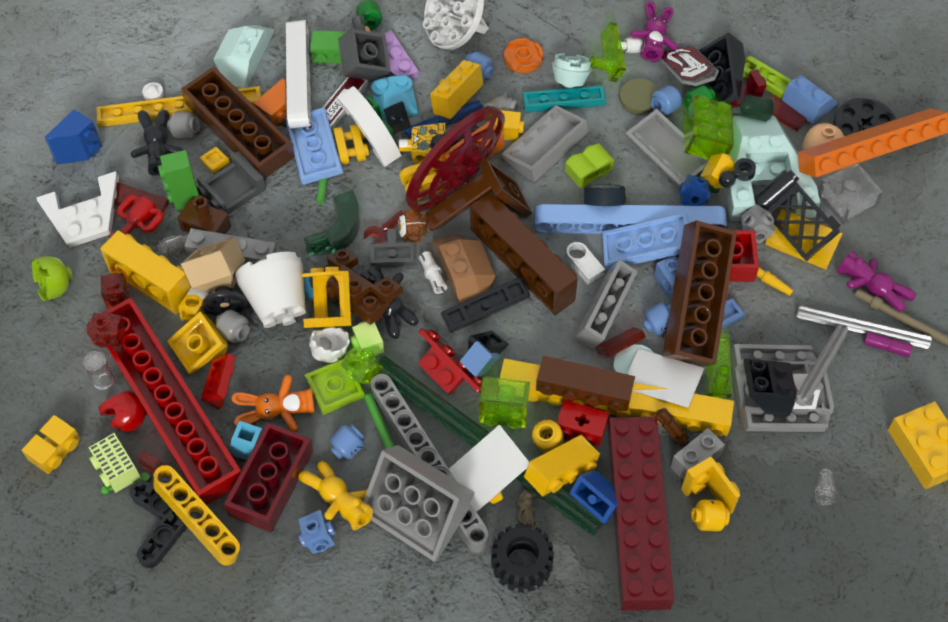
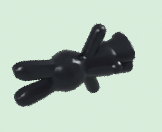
M141 110L138 112V120L144 129L143 136L147 145L131 151V157L137 158L147 154L148 173L150 175H160L158 166L162 165L160 156L183 151L182 148L166 144L168 140L166 126L169 119L167 110L158 112L156 124H152L151 118L146 111Z
M377 266L370 267L360 275L372 284H376L384 279L381 269ZM399 272L395 274L392 280L400 284L404 276ZM399 296L389 304L382 315L385 319L387 333L393 339H397L400 336V328L395 318L396 315H399L411 326H416L419 322L415 313L403 305Z

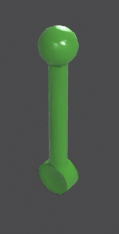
M142 473L141 479L135 482H149L151 479L149 473ZM104 485L101 487V493L104 495L113 490L112 486L106 488Z

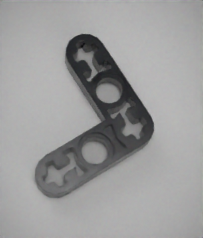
M138 481L130 488V495L133 501L161 519L137 552L140 564L145 568H153L161 562L186 530L187 526L181 519L176 521V514L168 505L162 510H156L154 508L155 503L163 499L155 491L153 485L146 481ZM145 490L147 495L151 497L150 500L144 495L138 496L137 492ZM169 531L171 532L169 540L165 542L158 540L161 532ZM146 553H148V554L153 553L154 558H153V559H151V558H147V559H146L144 555H145Z

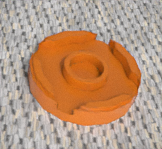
M527 38L510 41L503 52L504 63L514 72L530 73L541 66L543 61L542 47L539 43L529 41Z

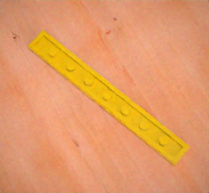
M260 86L238 89L253 105L261 97ZM183 96L96 107L98 127L139 122L138 112L141 110L146 111L151 120H157L158 112L161 110H167L169 118L175 112H193L185 104Z

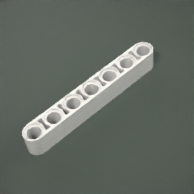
M307 20L286 22L287 120L290 129L311 126L310 52Z

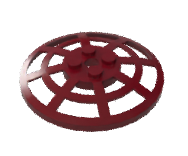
M494 106L481 108L461 120L437 142L423 159L409 183L406 192V202L415 212H423L435 207L463 187L481 168L479 162L490 156L502 134L505 124V116L502 111ZM491 118L486 130L472 136L471 128L474 125ZM498 118L497 126L494 132L493 127L496 122V119ZM463 134L464 143L445 162L438 160L450 145ZM489 137H490L491 140H490V142L488 143L487 147H486L485 150H484L483 148H484L485 144L487 143V141H488V139H489ZM483 138L479 145L477 143H474L475 141ZM431 168L439 169L431 182L430 188L419 192ZM445 186L447 187L439 196H436V191ZM427 195L431 199V201L425 204L418 205L417 203L418 198Z

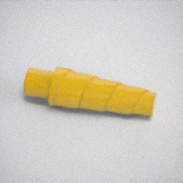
M759 267L757 277L762 279V282L788 296L793 293L794 290L771 274L770 271L766 272Z

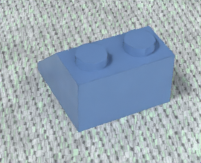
M801 74L788 83L781 100L811 124L816 123L839 104Z

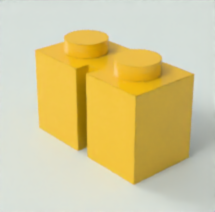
M55 415L39 430L46 437L43 439L36 434L21 450L28 461L48 475L53 469L60 466L62 459L69 452L73 451L81 440L73 427Z

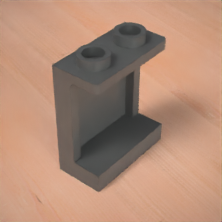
M239 151L231 155L233 160L231 165L205 181L201 176L197 178L199 185L197 190L203 198L207 197L213 208L222 209L227 214H230L266 190L263 176Z

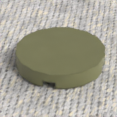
M631 79L621 87L619 101L623 104V108L632 114H646V112L654 111L651 106V97L659 89L653 82L647 79Z

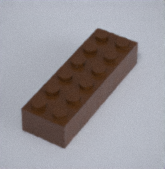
M214 66L181 88L185 104L234 153L239 151L264 179L295 158L293 144Z
M489 192L470 205V230L517 278L521 276L525 286L555 316L575 302L578 281L576 273L572 269H568L563 264L561 258L557 254H553L548 249L546 243L541 239L539 240L533 234L531 228L519 220L514 211H510L504 202L492 192Z
M698 220L684 225L662 357L702 367L716 365L737 235L736 231Z

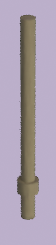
M861 289L857 290L855 297L870 304L869 307L876 311L881 310L948 346L947 335L904 312H899L893 306L883 302L884 299L876 295L874 297Z

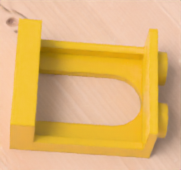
M325 267V272L324 268H311L310 273L301 274V277H313L314 318L303 319L304 328L351 326L349 272L339 271V267ZM334 276L339 284L340 317L328 318L326 286L328 279Z

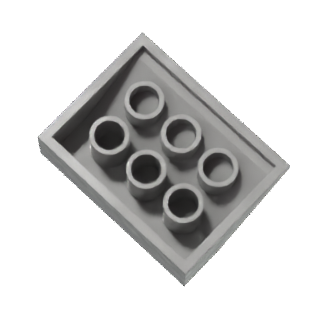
M396 445L382 450L363 502L370 505L373 509L371 521L436 562L465 517L475 492L401 446Z

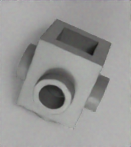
M757 204L741 216L743 230H755L757 243L761 244L775 233L772 213Z

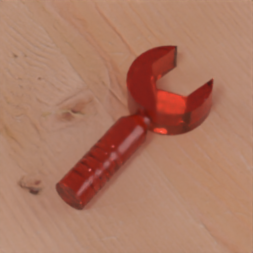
M400 210L384 223L382 228L378 226L368 227L364 231V239L373 235L378 240L371 244L382 243V241H385L387 229H392L397 225L398 219L400 222V216L404 215L406 217L405 213Z

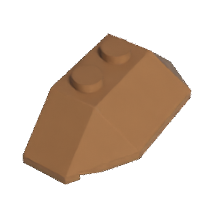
M454 234L432 240V244L458 304L490 290L495 279V273L480 240Z

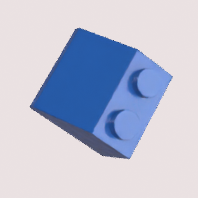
M75 109L45 136L57 164L89 160L102 147L93 121Z

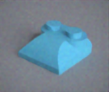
M398 75L377 79L371 85L372 97L379 105L382 118L387 121L384 109L400 101L404 102L408 117L419 115L410 77Z

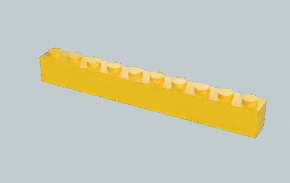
M504 359L498 393L506 397L516 396L525 398L532 402H548L553 406L563 405L564 400H567L562 396L544 395L540 391H536V381L540 365ZM634 383L633 390L667 389L640 383ZM632 391L628 411H614L610 407L602 405L592 406L580 400L571 401L609 412V414L617 415L618 417H655L657 410L666 408L671 414L670 416H673L682 428H687V430L692 432H704L709 428L716 436H728L734 401L694 394L687 408Z

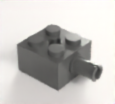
M355 16L352 18L353 29L351 28L338 38L343 76L372 81L381 79L391 72L385 34L366 31L365 18L363 16Z

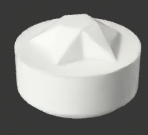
M152 82L143 87L142 93L145 100L162 99L164 97L163 88L159 83Z

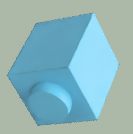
M239 421L231 439L229 453L232 456L248 460L261 436L262 428Z

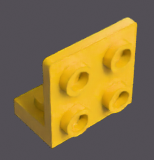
M709 457L688 469L681 488L685 496L687 497L692 493L697 495L708 487L716 500L722 501L728 507L729 513L732 514L739 500L740 492L737 485L733 481L730 482L726 477L722 465L719 462H715L712 457Z

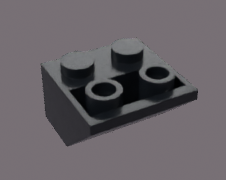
M744 358L743 363L749 396L766 414L790 416L797 394L791 364L788 362Z

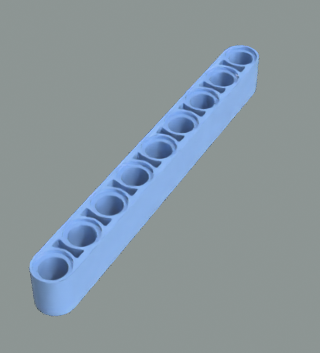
M542 204L534 209V228L540 233L602 234V231L683 213L688 214L689 223L698 220L727 229L725 208L721 206Z

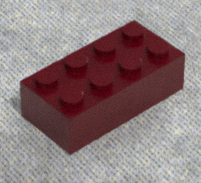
M267 422L224 504L228 516L272 533L299 480V472L304 470L313 453L311 438Z

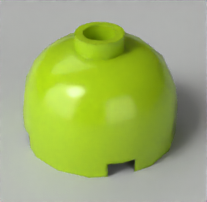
M54 256L34 258L35 260L32 261V275L34 283L38 282L41 288L36 289L40 298L43 301H48L66 293L69 287V280H72L70 267H66L63 261Z

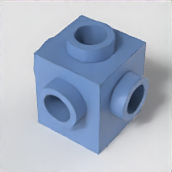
M321 510L298 519L301 529L299 534L300 542L304 548L308 547L312 554L323 552L329 547L336 545L333 537L336 534L335 527L331 520H325Z

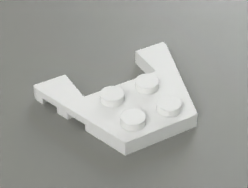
M116 171L97 177L101 196L62 209L60 208L56 192L37 197V201L69 248L107 236L112 232L115 211L113 205L114 199L117 197L116 185L119 182V175Z

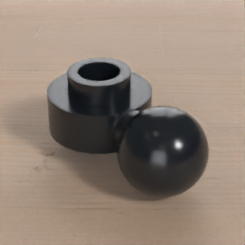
M748 158L737 160L734 165V171H723L719 175L720 185L729 188L735 184L736 179L741 181L751 180L756 173L754 161Z

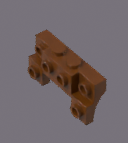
M345 248L327 257L328 265L323 267L324 272L325 267H339V271L349 272L350 311L369 325L381 319L389 304L403 293V286L388 276L376 284H372L351 270L359 264L358 257ZM331 276L327 281V296L340 304L339 284L337 279Z

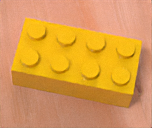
M117 231L100 248L109 272L177 315L179 313L178 306L191 288L183 268L180 266L175 267L163 255H156L149 246L137 243L130 234L125 235Z

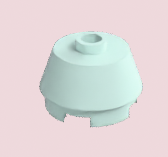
M565 53L556 54L555 61L552 62L555 81L568 88L583 86L592 71L589 58L577 54L575 57H565Z

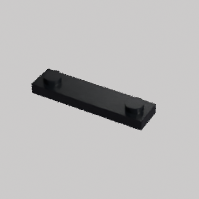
M520 276L442 311L441 316L451 334L530 298V294Z

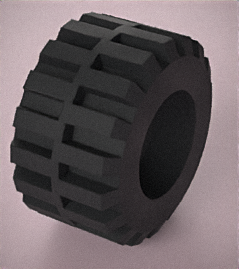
M519 523L513 529L510 525L506 527V533L501 531L498 534V539H495L493 542L491 566L494 569V576L496 579L500 578L499 583L502 586L508 584V589L511 591L514 588H519L518 592L524 593L525 588H528L529 592L534 591L535 585L540 588L544 580L547 581L550 577V572H552L554 559L553 544L548 542L549 536L546 533L541 535L540 528L531 529V524L526 523V527H521V523ZM526 549L531 551L537 560L528 567H518L510 562L508 556L514 550Z

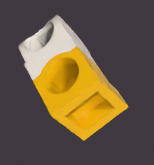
M190 288L178 306L181 320L189 322L200 311L204 313L202 301L213 292Z

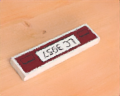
M347 77L323 106L326 109L331 130L346 114L336 97L353 86L362 94L368 86V80Z

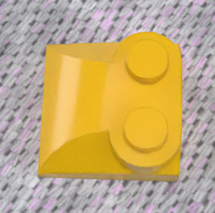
M201 311L167 340L189 374L196 372L211 359L224 355L228 348L226 339L216 330V325Z

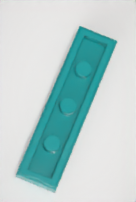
M603 85L522 92L525 112L548 111L555 105L563 109L606 106Z

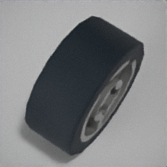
M607 184L587 185L584 187V203L593 206L624 205L625 187Z

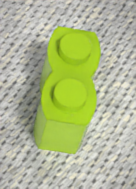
M599 143L589 145L584 149L583 153L573 154L566 160L565 172L579 188H582L612 171L615 160Z

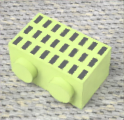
M115 433L88 447L93 455L89 459L96 470L101 468L103 473L99 476L106 488L111 485L114 492L117 493L141 479L136 467Z

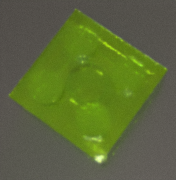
M483 377L479 402V423H484L488 426L504 425L512 429L526 428L530 382Z

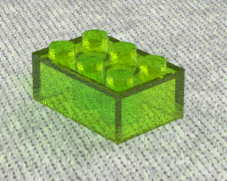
M692 94L683 113L684 153L705 159H710L711 155L721 153L729 155L734 146L732 105Z

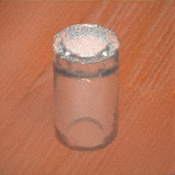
M91 351L86 354L83 366L93 385L98 389L109 388L114 383L115 376L105 354L101 351Z

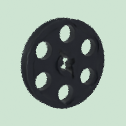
M855 98L846 101L839 107L833 125L837 126L840 130L842 127L851 129V133L842 131L843 135L847 136L884 124L879 118H886L890 122L896 120V117L886 105L869 98ZM862 107H870L872 112H866ZM844 111H849V112H851L854 116H852V117H847V116L844 115L843 112H844Z

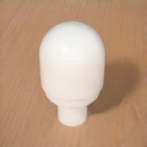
M628 37L624 39V42H616V50H624L628 54L639 53L642 51L644 42L641 38Z

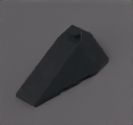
M728 32L699 49L719 70L716 79L707 83L710 84L716 99L722 107L740 98L745 64L743 43Z

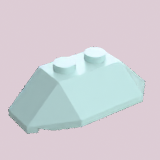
M249 25L227 31L214 57V63L218 71L237 89L248 87L274 33V29Z

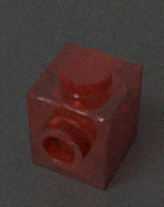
M111 273L101 276V296L107 309L129 299V286L123 273Z

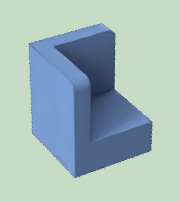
M475 342L460 362L475 377H484L501 356L498 353H491L480 342Z

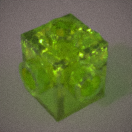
M353 347V349L346 353L345 359L341 363V366L346 370L345 374L350 379L365 384H370L372 378L383 367L374 358L375 354L366 347Z

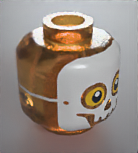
M407 210L399 217V235L403 239H408V242L417 243L421 241L422 237L426 236L427 226L424 214L414 210Z

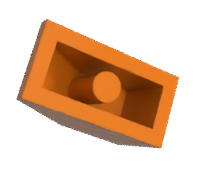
M283 78L254 102V106L275 127L283 123L285 118H287V86Z

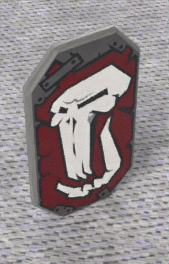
M679 45L676 50L666 49L663 51V56L660 59L682 84L698 86L714 81L719 72L693 46Z

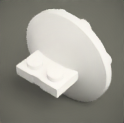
M427 0L424 10L423 27L431 42L439 48L453 50L464 45L475 32L485 34L489 28L482 18L484 0Z

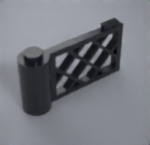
M784 169L754 196L755 204L772 213L774 225L804 260L808 261L840 233L838 228L841 225L832 215L828 218L797 183L799 177L792 170L787 172ZM799 192L803 196L802 206L791 205L792 197ZM779 209H786L785 220H777L773 214ZM791 209H801L800 221L790 220ZM806 209H814L816 211V221H805ZM789 224H800L799 236L789 235ZM804 224L815 225L814 236H803ZM819 225H829L833 230L826 237L818 236ZM814 240L813 248L805 253L802 250V241Z

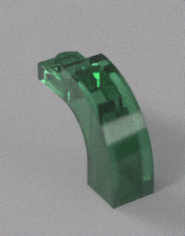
M353 190L333 197L334 210L338 218L332 227L304 238L308 256L321 254L326 250H330L331 254H334L342 248L346 249L354 241L360 227L358 201Z

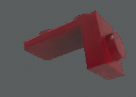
M758 69L750 71L747 84L741 87L740 98L723 107L724 110L762 100L766 88V80L760 75Z

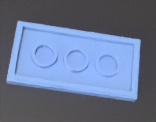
M325 107L311 111V129H305L306 127L290 129L288 120L285 118L302 185L343 174Z
M683 213L602 231L604 266L606 270L612 267L619 259L627 265H633L679 255L683 228L685 224L689 223L688 214Z

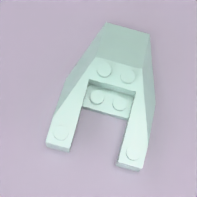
M775 115L733 116L725 154L731 156L732 161L735 163L741 158L751 159L756 165V173L751 180L741 181L736 179L732 187H724L730 222L741 221V216L755 206L752 185H768L784 169L787 172L792 170L799 177L797 183L819 207L820 199L817 185L812 176L799 172L798 152ZM799 192L792 197L791 205L802 206L803 196ZM792 209L794 214L801 216V209ZM806 209L805 218H815L816 211L814 209Z

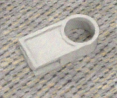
M574 242L567 247L566 259L568 263L571 264L587 285L605 275L603 273L605 268L589 251L586 245ZM573 250H580L585 256L573 258L569 253Z

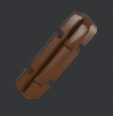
M666 408L657 410L655 418L662 424L678 446L686 445L689 436L683 431L673 416H670L669 411Z

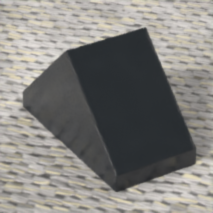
M493 331L470 335L468 339V350L475 342H480L491 353L498 354L508 346V343Z

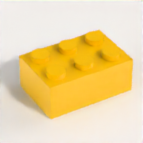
M934 401L895 417L888 428V432L924 489L926 490L947 481L948 420L937 403Z

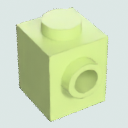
M362 321L352 327L353 336L350 337L353 348L359 349L363 360L384 353L383 340L375 322L369 325L367 322Z

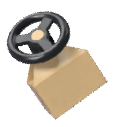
M235 236L196 249L181 263L193 289L213 292L202 301L203 310L212 315L219 316L228 310H234L239 313L247 305L245 296L233 291L237 282L235 274L246 261ZM212 300L217 302V306L214 308L208 305Z

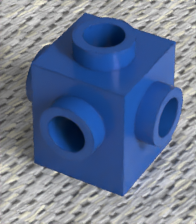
M691 174L687 175L685 182L681 183L678 191L681 204L684 206H703L704 203L707 204L711 197L708 180Z

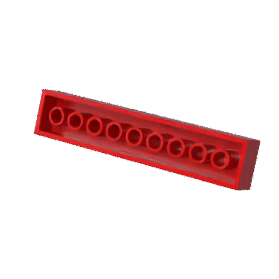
M129 298L91 318L90 320L96 333L132 392L139 399L146 415L191 489L206 505L230 492L241 470L133 299Z

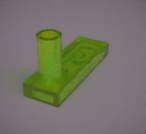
M610 22L601 33L605 58L591 56L589 62H591L590 68L608 72L609 81L617 82L626 71L618 25L617 23Z
M721 333L716 365L706 366L707 392L710 397L731 398L730 340L728 333Z

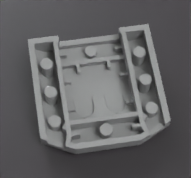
M733 345L731 348L730 364L740 422L745 431L825 432L829 425L830 415L834 409L827 371L818 384L820 394L816 409H792L790 416L766 414L749 396L743 363L744 358L788 362L791 364L792 374H809L817 360L812 353L814 349L811 345Z

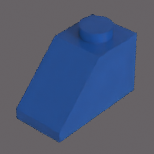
M596 470L581 474L569 493L603 524L609 521L618 506L613 485Z

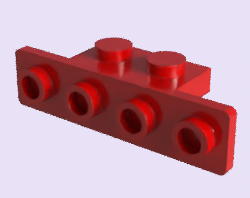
M421 328L418 331L432 345L418 364L447 394L451 395L464 379L478 393L486 394L489 391L484 386L486 384L481 377H475L454 356L456 352L449 345H444L439 340L441 337L432 329L426 330Z

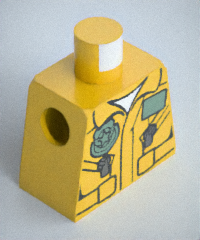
M445 123L413 127L412 139H399V151L411 152L412 162L414 164L421 163L431 151L430 142L432 137L437 134L446 133Z

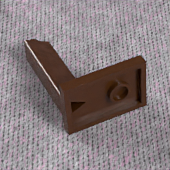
M485 158L479 162L483 172L426 212L427 220H425V223L430 231L441 229L489 192H494L495 196L509 205L516 214L519 213L525 218L531 215L532 211L517 182Z

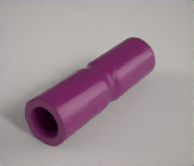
M868 331L864 339V345L887 350L908 358L913 347L912 344L889 339L888 337Z

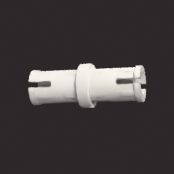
M423 252V256H419V261L425 270V278L430 281L434 293H443L444 291L441 287L446 291L447 285L441 275L442 270L436 265L431 252Z

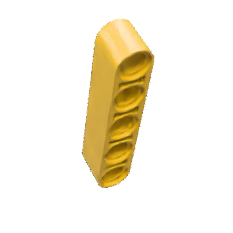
M167 465L158 467L155 470L153 480L155 491L220 564L225 566L234 564L240 550L238 540L172 467ZM162 477H167L171 481L168 483H161L159 479ZM181 494L184 495L186 499L183 501H178L174 497L176 495ZM193 512H199L202 515V517L199 519L192 518L190 514ZM215 530L218 535L211 537L206 534V531ZM229 547L233 549L234 553L226 555L222 552V549Z

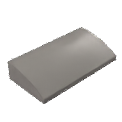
M555 105L507 148L501 156L520 174L536 182L589 133L587 120Z
M658 109L654 110L625 133L679 187L682 182H685L688 174L700 177L710 159Z

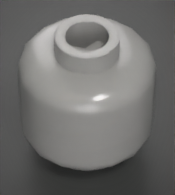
M175 112L170 117L167 126L175 138L191 139L200 131V120L193 112Z
M228 310L216 318V330L227 341L236 343L243 341L248 336L250 331L249 321L238 312Z

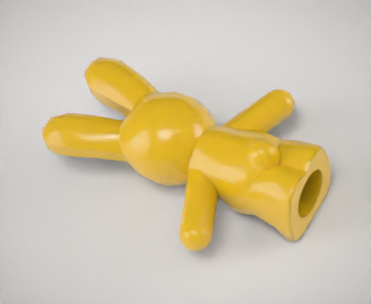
M325 461L317 463V472L323 480L309 471L303 470L299 472L298 479L319 491L322 499L326 503L331 504L324 514L325 520H332L339 511L342 518L348 520L352 530H358L371 521L373 509L370 505L362 502L367 490L347 492L345 482L335 476L328 463Z

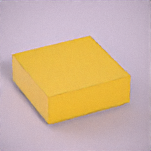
M217 146L199 157L201 163L212 174L230 163L229 158Z

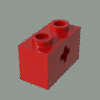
M564 400L557 424L561 427L564 439L571 440L582 435L592 446L600 447L608 423L609 412Z

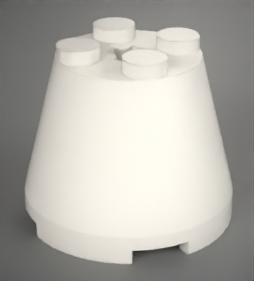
M295 252L266 255L267 259H262L255 264L248 262L240 267L235 274L238 286L263 323L264 328H270L279 323H283L284 326L291 325L296 322V317L306 313L304 277H301V274H303V263L301 258L296 256Z

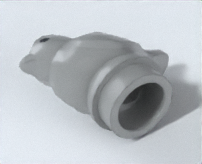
M504 92L502 96H498L492 102L486 103L484 107L494 106L499 110L518 112L519 101L514 100V98H508V92Z

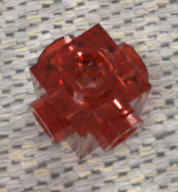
M103 312L102 314L93 313L92 320L87 324L86 332L92 343L99 347H121L126 326L121 315H114L109 312Z

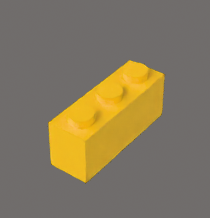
M463 60L430 93L433 114L451 119L483 85L481 64Z
M579 435L531 460L524 478L543 497L550 492H557L567 483H574L581 474L595 470L600 453L582 435Z

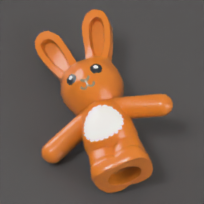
M287 374L283 377L279 395L265 393L256 396L247 393H235L232 395V401L235 404L255 406L256 410L239 415L234 420V424L237 426L239 421L252 424L260 419H274L281 414L288 429L296 432L298 425L292 414L315 412L313 391L310 388L289 393L292 376Z

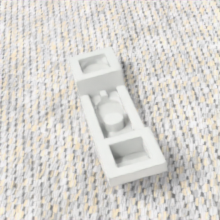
M354 86L336 97L347 115H351L373 147L372 151L383 167H386L402 156L382 120Z

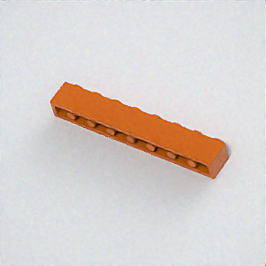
M932 108L798 151L799 172L819 177L948 133V112Z

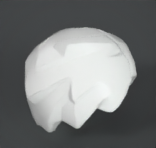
M326 327L322 330H314L309 342L312 356L318 361L336 362L346 353L350 339L348 332L340 327Z

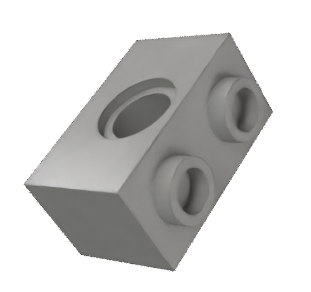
M707 428L674 455L670 468L684 481L688 469L709 457H712L714 461L721 457L725 444Z

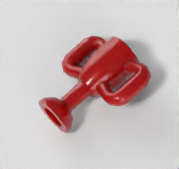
M131 194L123 200L117 209L118 216L127 220L126 225L120 231L125 235L130 234L134 228L138 227L145 233H151L164 218L163 211L158 209L154 203L144 196L139 197ZM135 202L129 213H125L132 203ZM155 214V217H154V218L150 221V223L146 226L145 223H147V222L151 219V217ZM116 232L110 233L108 237L111 238Z

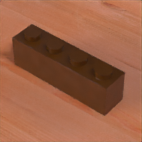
M543 356L537 376L536 391H540L544 395L562 396L570 401H584L592 406L602 405L610 407L614 411H628L635 376Z

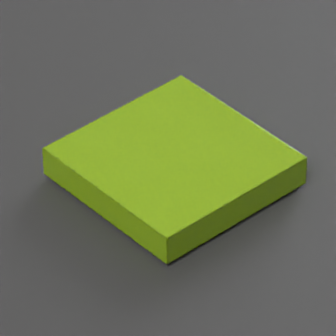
M347 357L305 374V379L313 391V396L322 415L363 399L365 396Z

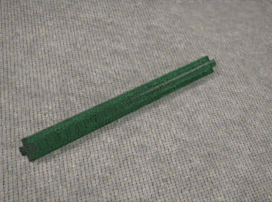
M381 356L380 360L374 364L373 369L376 375H388L400 393L471 446L477 445L490 433L387 356ZM527 469L516 477L518 481L592 536L603 526V523L571 496L570 492L563 486L557 492H550L542 497L524 478Z

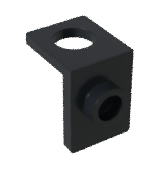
M400 101L384 109L387 124L392 128L393 134L411 127L404 102Z

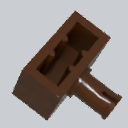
M203 196L190 199L177 217L181 230L188 233L192 228L226 234L231 227L228 214L222 209L210 207L207 204V199L205 197L203 199Z

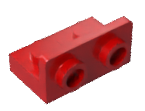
M227 353L212 359L201 401L217 409L222 408L225 396L228 393L230 377L234 371L235 356Z

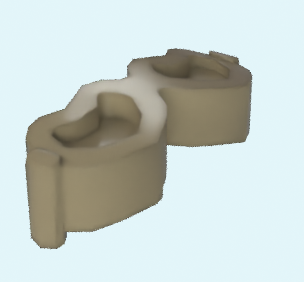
M523 490L517 499L518 505L521 506L518 519L522 524H531L533 527L534 519L532 512H535V508L530 506L532 503V492Z

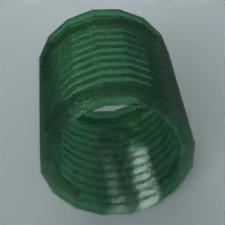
M749 94L743 98L740 105L742 116L765 122L772 117L774 112L773 100Z

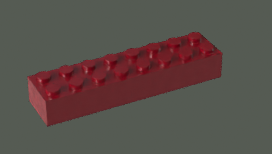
M610 417L608 443L611 484L614 487L618 506L614 511L621 611L671 610L674 602L658 421L655 417Z

